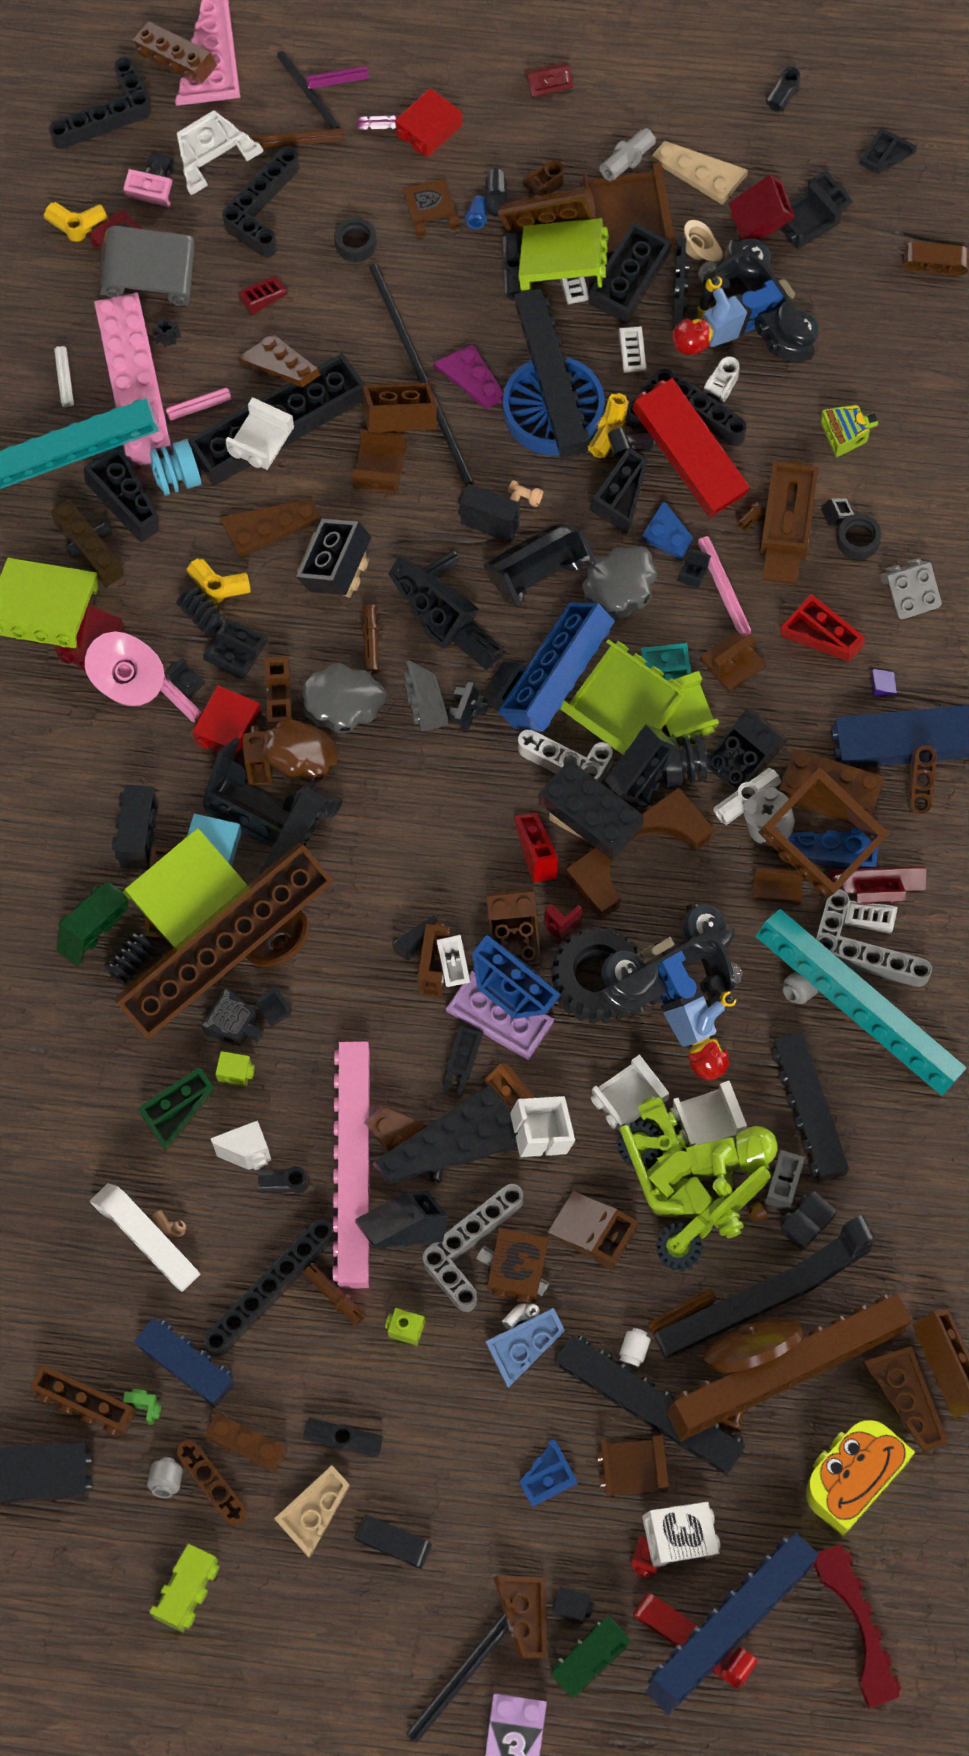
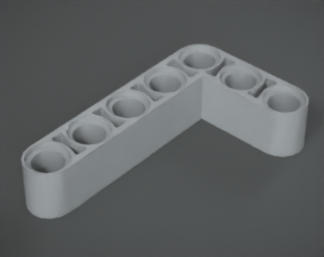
M838 889L827 899L816 940L821 944H828L831 947L829 951L853 970L915 987L927 984L932 972V966L927 960L840 936L849 904V896L845 891ZM832 901H841L843 905L836 907L832 904ZM833 922L837 927L832 929L827 927L825 923ZM851 950L855 955L848 957L845 956L843 951ZM873 956L878 962L870 963L867 957ZM898 963L902 969L895 970L890 964ZM914 970H923L925 972V976L916 975L914 973Z
M508 1184L445 1233L443 1242L433 1243L423 1253V1264L426 1271L460 1311L469 1312L476 1307L477 1293L453 1262L522 1207L523 1191L518 1185ZM513 1193L519 1199L514 1203H510L505 1197ZM490 1209H496L499 1211V1215L495 1218H490L486 1215V1212ZM471 1224H476L480 1227V1230L474 1234L469 1233L466 1229ZM454 1239L461 1243L456 1249H450L447 1246V1243ZM432 1255H437L441 1258V1261L436 1265L430 1264L427 1260ZM448 1274H453L457 1277V1280L452 1284H447L443 1281V1278ZM463 1293H468L472 1295L473 1299L469 1303H462L459 1297Z

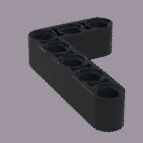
M121 57L114 63L117 82L123 96L52 122L49 125V132L54 147L65 149L145 119L151 114L148 93L131 59Z
M282 148L222 211L223 224L227 233L263 257H271L276 253V237L270 228L254 217L298 172L299 159L295 148Z
M667 368L656 371L628 404L627 424L632 428H641L644 425L637 415L633 414L635 412L632 410L635 398L642 392L646 391L649 393L654 390L653 387L660 381L665 380L667 382L673 378L713 434L732 446L741 445L745 440L747 424L744 419ZM733 430H738V431H740V432H739V433H734V432H732V431H733Z
M323 787L306 788L294 806L259 875L298 842L306 847L320 819L334 817L340 810L343 799Z

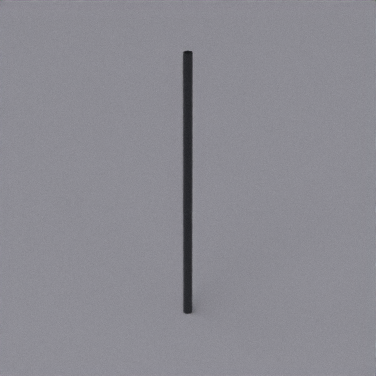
M372 264L369 266L370 272L419 382L430 384L377 264ZM432 389L437 404L436 420L465 485H472L474 483L473 478Z

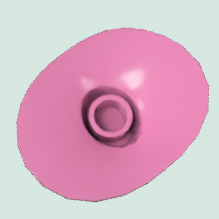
M121 632L105 633L96 638L87 649L85 656L86 674L90 682L110 699L123 705L141 706L157 697L162 689L165 677L163 664L158 655L138 638Z

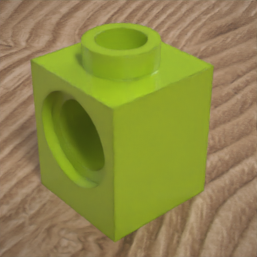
M221 1051L216 1077L218 1082L247 1086L248 1079L253 1078L255 1066L252 1065L250 1056Z

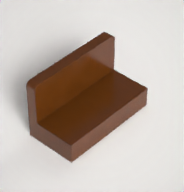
M756 868L752 900L800 904L803 878L793 870Z

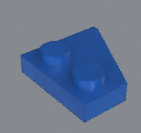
M665 502L662 503L642 535L643 541L680 560L683 559L693 543V537Z
M555 1439L548 1443V1448L541 1457L536 1459L532 1469L519 1482L531 1507L578 1484Z

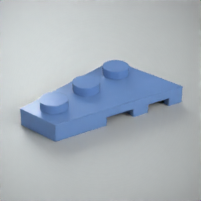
M554 1308L485 1342L507 1388L565 1331Z

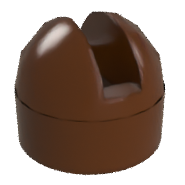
M759 1200L752 1203L747 1210L748 1216H750L753 1222H760L769 1218Z

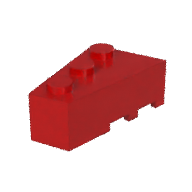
M812 594L780 627L781 637L850 662L865 646V637Z

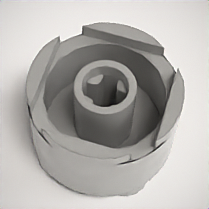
M766 788L755 793L744 802V817L748 832L753 840L761 844L766 840L758 831L788 800V797L782 792L777 791L776 788ZM792 808L774 826L787 839L791 836L795 825Z

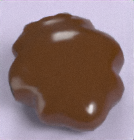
M289 719L282 720L276 724L275 728L266 731L263 737L264 758L271 766L286 776L296 777L305 782L317 779V783H319L329 775V767L335 766L337 763L339 750L332 738L325 731L312 724Z

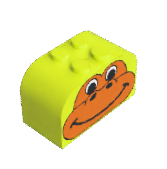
M862 1421L855 1424L846 1434L841 1432L829 1447L831 1451L829 1453L824 1451L812 1466L815 1470L806 1486L808 1505L815 1514L841 1537L854 1525L915 1453L890 1429L876 1421Z

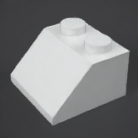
M258 1121L211 1138L217 1157L250 1170L254 1168V1170H259L266 1167L268 1162L272 1161Z

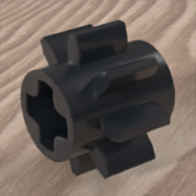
M169 318L157 321V328H152L155 343H161L164 345V348L172 344L176 345V338L181 337L177 322L172 323L169 321Z

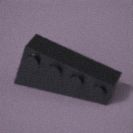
M121 446L111 449L84 467L86 485L140 543L159 531L158 515L147 494L144 493L138 477L135 476L129 460L126 459Z

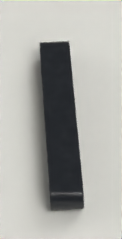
M320 1219L312 1223L207 1332L204 1342L211 1355L219 1357L226 1354L303 1274L304 1270L327 1249L334 1239L332 1225L328 1221ZM319 1229L329 1231L325 1238H318L316 1232ZM302 1247L311 1248V1252L307 1256L299 1255L298 1251ZM285 1265H292L294 1267L290 1274L281 1273V1269ZM267 1283L277 1285L273 1292L267 1293L263 1291ZM250 1301L259 1303L258 1308L254 1311H248L246 1305ZM234 1319L240 1320L241 1325L239 1328L234 1330L228 1328L230 1321ZM214 1338H222L223 1344L219 1348L210 1346Z

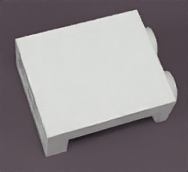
M638 1055L632 1059L631 1065L601 1086H594L592 1088L591 1100L597 1109L602 1108L607 1116L605 1118L608 1124L613 1129L617 1128L620 1132V1127L625 1125L631 1126V1122H637L642 1119L638 1106L643 1104L642 1102L645 1099L661 1097L663 1102H666L669 1092L643 1058Z

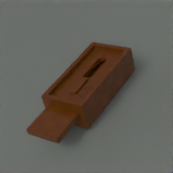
M788 460L786 463L773 461L760 555L766 556L763 581L797 585L800 560L806 561L819 467L806 466L803 461Z

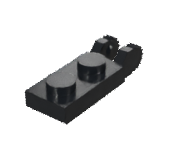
M459 1026L446 1068L447 1074L442 1087L443 1092L448 1093L452 1077L455 1075L461 1077L457 1087V1095L463 1096L467 1080L470 1079L483 1038V1032Z

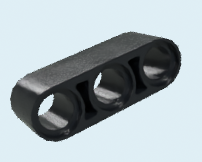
M364 1514L353 1538L361 1544L419 1569L423 1568L432 1547L430 1542Z

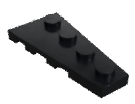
M679 237L677 239L673 330L681 320L687 319V317L683 316V311H687L688 297H684V292H688L689 278H685V273H689V259H686L687 238Z

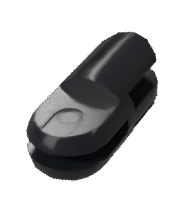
M498 168L491 169L487 173L485 180L486 209L491 216L495 217L499 216L498 210L503 203H507V181L503 171Z

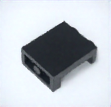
M814 181L808 185L806 194L790 203L795 218L780 227V229L785 234L787 241L790 244H794L799 250L840 224L842 210L821 186Z

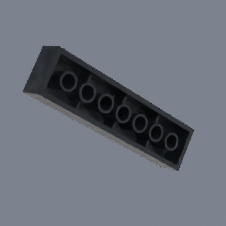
M343 353L319 365L317 368L320 376L304 387L287 383L259 399V401L293 417L294 428L281 448L362 403V385H365V383ZM248 406L188 439L194 459L213 486L251 466L249 461L230 455L226 445L227 437L234 439L250 414Z

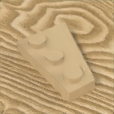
M333 1466L327 1469L274 1518L309 1558L350 1486Z

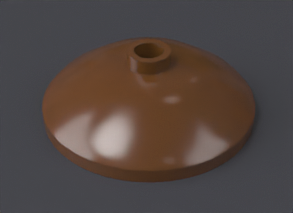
M301 910L249 953L246 956L248 961L258 967H273L293 958L301 950L309 934V921Z

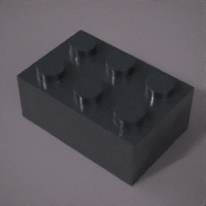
M321 519L296 578L309 592L347 595L372 536L359 521Z
M125 784L124 792H120L119 795L121 813L116 815L115 827L118 829L117 837H113L112 851H115V859L119 861L121 868L148 870L159 803L154 787Z

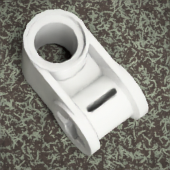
M733 357L723 358L706 382L703 392L720 398V401L724 403L738 380L739 362ZM730 369V370H732L733 372L728 373V372H725V370Z

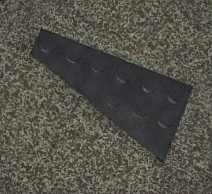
M489 1085L374 1161L373 1166L387 1184H392L416 1177L418 1174L425 1172H435L447 1166L453 1165L454 1167L490 1157L491 1154L512 1151L518 1147L516 1141L518 1133L514 1132L510 1115L511 1110L491 1085Z

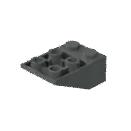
M406 661L407 670L403 671L406 687L405 693L408 704H411L414 725L419 724L421 732L447 726V713L436 675L412 661Z

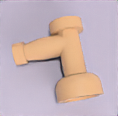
M514 480L508 488V493L512 494L511 500L518 502L520 497L523 496L529 499V504L534 507L539 505L543 497V490L535 488L533 491L518 485V482Z

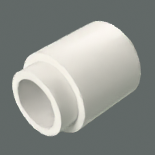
M637 1328L626 1332L619 1353L621 1363L633 1368H639L640 1363L644 1361L651 1341L650 1338L646 1337L647 1332Z

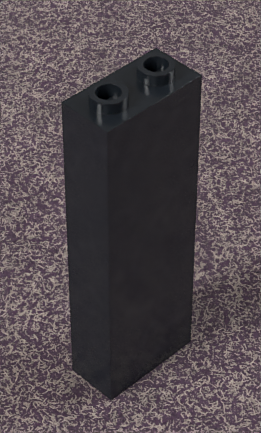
M86 1443L1 1447L0 1504L89 1499V1491H93L92 1475L89 1476V1465H93L92 1450H88Z

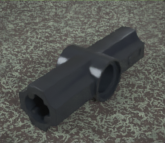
M509 233L503 236L505 298L511 301L515 300V294L521 293L519 267L522 236L517 235V233Z
M309 1417L305 1425L303 1440L334 1447L339 1451H350L378 1458L383 1436L350 1428L346 1424L338 1425ZM342 1432H346L350 1435L349 1440L343 1444L336 1441L337 1436Z

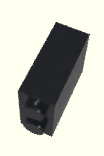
M468 484L466 491H461L458 498V504H460L458 514L461 518V525L511 543L520 525V502Z

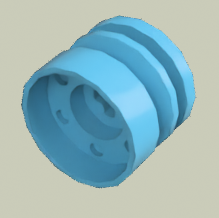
M187 439L173 443L174 454L169 455L167 449L162 446V458H159L156 449L150 450V464L153 475L164 496L170 495L168 484H172L175 493L179 492L178 481L181 480L187 489L201 485L198 468Z

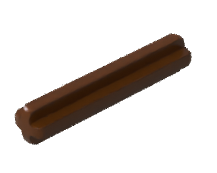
M709 1288L648 1322L650 1332L654 1335L658 1331L712 1304L717 1299L715 1293Z

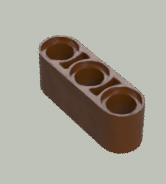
M910 242L905 246L904 268L908 271L955 276L965 275L968 272L969 249L964 246Z
M918 746L912 751L907 807L915 814H926L932 807L937 755L931 746ZM923 749L929 753V760L925 763L919 760V753ZM924 773L927 777V783L921 787L917 784L916 779L919 774ZM918 797H922L925 801V806L921 810H917L914 806V802Z

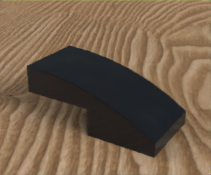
M828 170L810 179L807 183L809 185L816 181L841 210L853 203L842 184L837 185Z

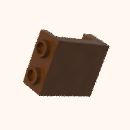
M443 923L426 924L417 978L419 995L443 998V973L433 972L435 952L438 947L437 939L451 937L450 927H446Z

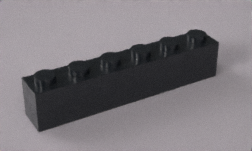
M803 1031L774 1039L773 1048H770L773 1061L779 1064V1080L782 1085H786L788 1091L785 1094L789 1108L793 1107L796 1115L793 1116L794 1125L797 1131L801 1130L803 1136L801 1145L804 1153L809 1154L811 1162L808 1164L811 1175L817 1177L818 1183L847 1175L849 1166Z

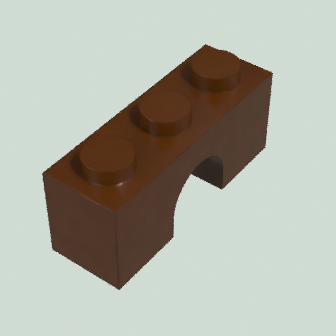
M288 656L264 658L269 729L275 728L276 724L282 720H293Z
M216 1413L204 1435L208 1442L228 1452H236L249 1459L254 1465L276 1475L287 1453L285 1446L219 1413Z

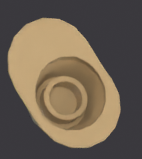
M690 220L685 224V234L682 238H687L686 253L695 260L705 259L710 262H718L723 258L720 246L704 223Z

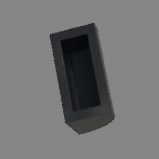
M503 661L481 694L484 697V702L492 708L499 710L526 667L521 662Z

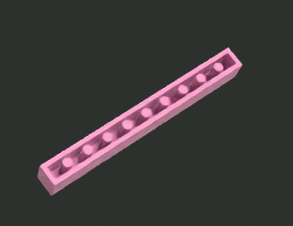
M339 1042V1050L334 1051V1063L339 1065V1074H334V1088H339V1097H334V1112H339V1121H334V1136H338V1145H334V1160H338V1169H334V1184H338V1193L333 1195L334 1208H338V1217H333V1231L338 1232V1241H333V1256L338 1257V1266H333V1281H338L340 1289L369 1288V1241L355 1223V1219L369 1212V1128L364 1122L370 1117L369 1042Z

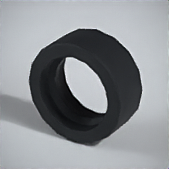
M350 218L341 222L336 228L334 236L337 253L343 259L352 262L363 261L372 256L376 250V232L369 221L362 218ZM351 232H362L368 236V242L362 247L350 248L343 244V238Z
M854 514L845 518L839 525L836 541L843 555L850 559L863 560L868 559L878 550L882 532L880 525L872 517L865 514ZM861 527L868 530L873 538L869 545L858 547L850 544L846 540L845 535L850 528Z

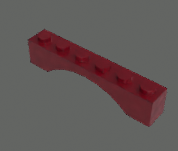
M840 1544L818 1552L819 1556L813 1566L819 1582L843 1600L852 1612L860 1630L864 1659L858 1685L867 1709L869 1710L900 1698L899 1692L902 1691L898 1677H893L889 1666H892L891 1658L887 1650H882L879 1642L882 1640V1635L878 1625L873 1626L869 1616L873 1614L869 1601L867 1599L863 1600L860 1590L863 1589L858 1574L854 1575L850 1565L853 1564V1559L849 1550H844L843 1545Z

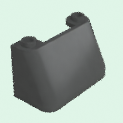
M121 226L108 228L101 247L100 295H106L111 298L118 297L123 294L125 288L168 293V300L174 305L188 306L193 271L194 239L188 235Z

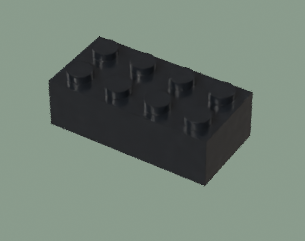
M632 222L605 266L606 278H602V287H598L597 280L590 290L588 304L627 324L670 255L672 242Z
M570 759L539 792V804L612 861L643 827L644 816Z

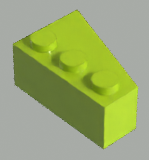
M188 1544L173 1569L174 1574L168 1586L164 1585L161 1591L163 1596L158 1606H152L149 1613L156 1620L182 1633L185 1628L189 1629L196 1616L193 1612L197 1603L202 1604L208 1590L205 1587L209 1579L214 1580L220 1567L217 1565L218 1559Z

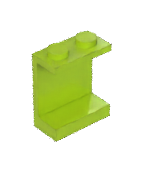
M697 671L674 679L682 685L680 690L686 696L665 724L669 736H674L677 742L679 741L682 744L683 734H687L691 741L692 733L699 732L701 736H706L715 732L714 729L719 724L718 719H713L700 685L702 681L700 672Z

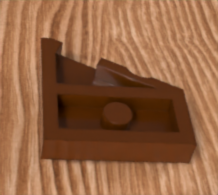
M383 1106L364 1122L387 1152L428 1126Z

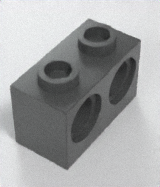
M783 1150L780 1151L765 1204L787 1211L790 1210L805 1157Z

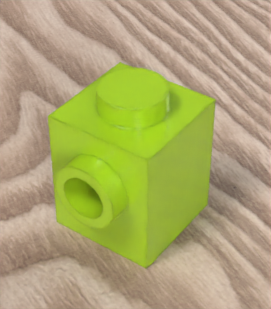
M395 1308L394 1314L388 1315L385 1328L388 1329V1336L418 1346L425 1325V1317Z

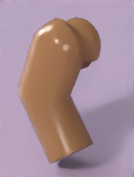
M162 1210L155 1212L151 1216L158 1229L165 1236L178 1238L184 1235L186 1230L184 1221H168Z

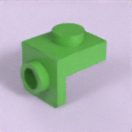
M132 1389V1393L125 1392L123 1403L133 1408L148 1409L146 1421L149 1425H154L155 1418L159 1419L161 1413V1403H158L156 1396L147 1395V1391Z

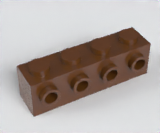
M149 21L133 39L137 47L136 51L140 56L152 59L159 66L164 65L175 74H182L191 82L196 81L202 85L217 67L211 52Z
M949 1309L934 1311L912 1324L915 1336L924 1350L926 1361L932 1368L936 1377V1383L944 1395L947 1408L952 1413L953 1418L969 1415V1354Z
M41 1365L30 1386V1389L36 1394L35 1399L45 1404H49L50 1401L58 1404L57 1409L68 1415L75 1412L81 1415L80 1420L92 1426L96 1422L104 1426L103 1431L113 1436H117L118 1433L125 1436L136 1414L132 1406L44 1365Z

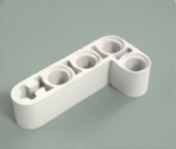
M524 730L518 737V751L520 755L555 774L570 759L587 773L595 774L596 777L594 778L601 783L612 765L613 750L609 744L604 742L595 744L586 758L533 730ZM552 752L555 755L552 757H546L544 753ZM599 754H604L607 756V758L599 759L596 756Z

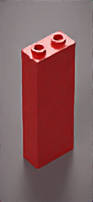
M673 378L667 382L665 380L660 381L653 387L654 390L649 393L646 391L642 392L635 398L632 410L709 518L747 495L750 489L749 485Z

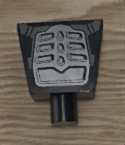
M225 988L202 1025L205 1035L236 1046H241L246 1037L259 1042L265 1031L263 1028L255 1025L258 1019L256 1011L227 988Z

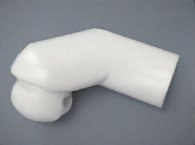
M518 1304L502 1320V1323L507 1329H512L518 1321H528L538 1316L539 1308L535 1304Z

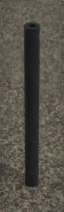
M280 51L277 54L278 59L331 129L341 128L313 89L307 87L306 80L285 52Z

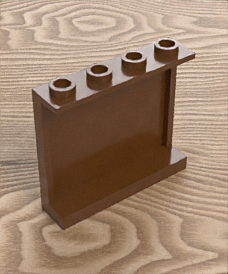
M653 163L652 172L619 175L611 181L606 180L604 177L588 179L587 172H583V181H580V187H589L594 197L595 219L602 218L603 227L608 228L607 257L613 255L632 222L671 241V249H674L675 234L662 163Z

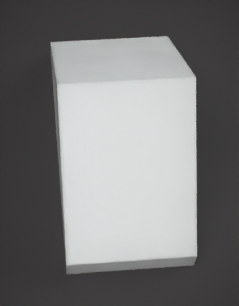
M461 935L437 939L446 987L470 983Z

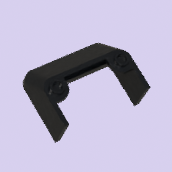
M557 523L490 559L483 567L504 600L509 604L520 607L522 606L521 601L524 600V595L527 593L526 589L562 568L575 571L580 569L584 562L591 565L597 562L582 530L563 523Z
M236 737L218 751L203 799L204 809L220 820L240 824L241 831L273 847L300 795L306 788L315 787L317 779H314V781L310 780L300 790L287 796L284 803L245 783L247 778L246 767L234 759L240 741Z

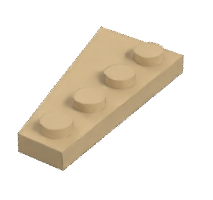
M666 141L652 155L654 163H662V168L720 204H723L748 175L747 169Z

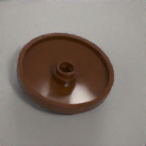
M792 1318L771 1319L746 1324L713 1344L705 1352L703 1359L707 1369L713 1373H732L764 1364L788 1352L802 1340L804 1333L800 1322Z

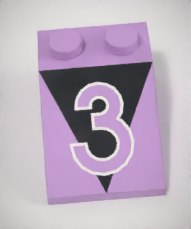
M494 1694L486 1756H540L547 1702Z

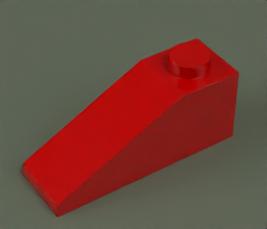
M538 813L514 816L526 867L533 882L557 879L558 856Z

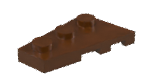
M493 1577L519 1659H546L545 1578Z

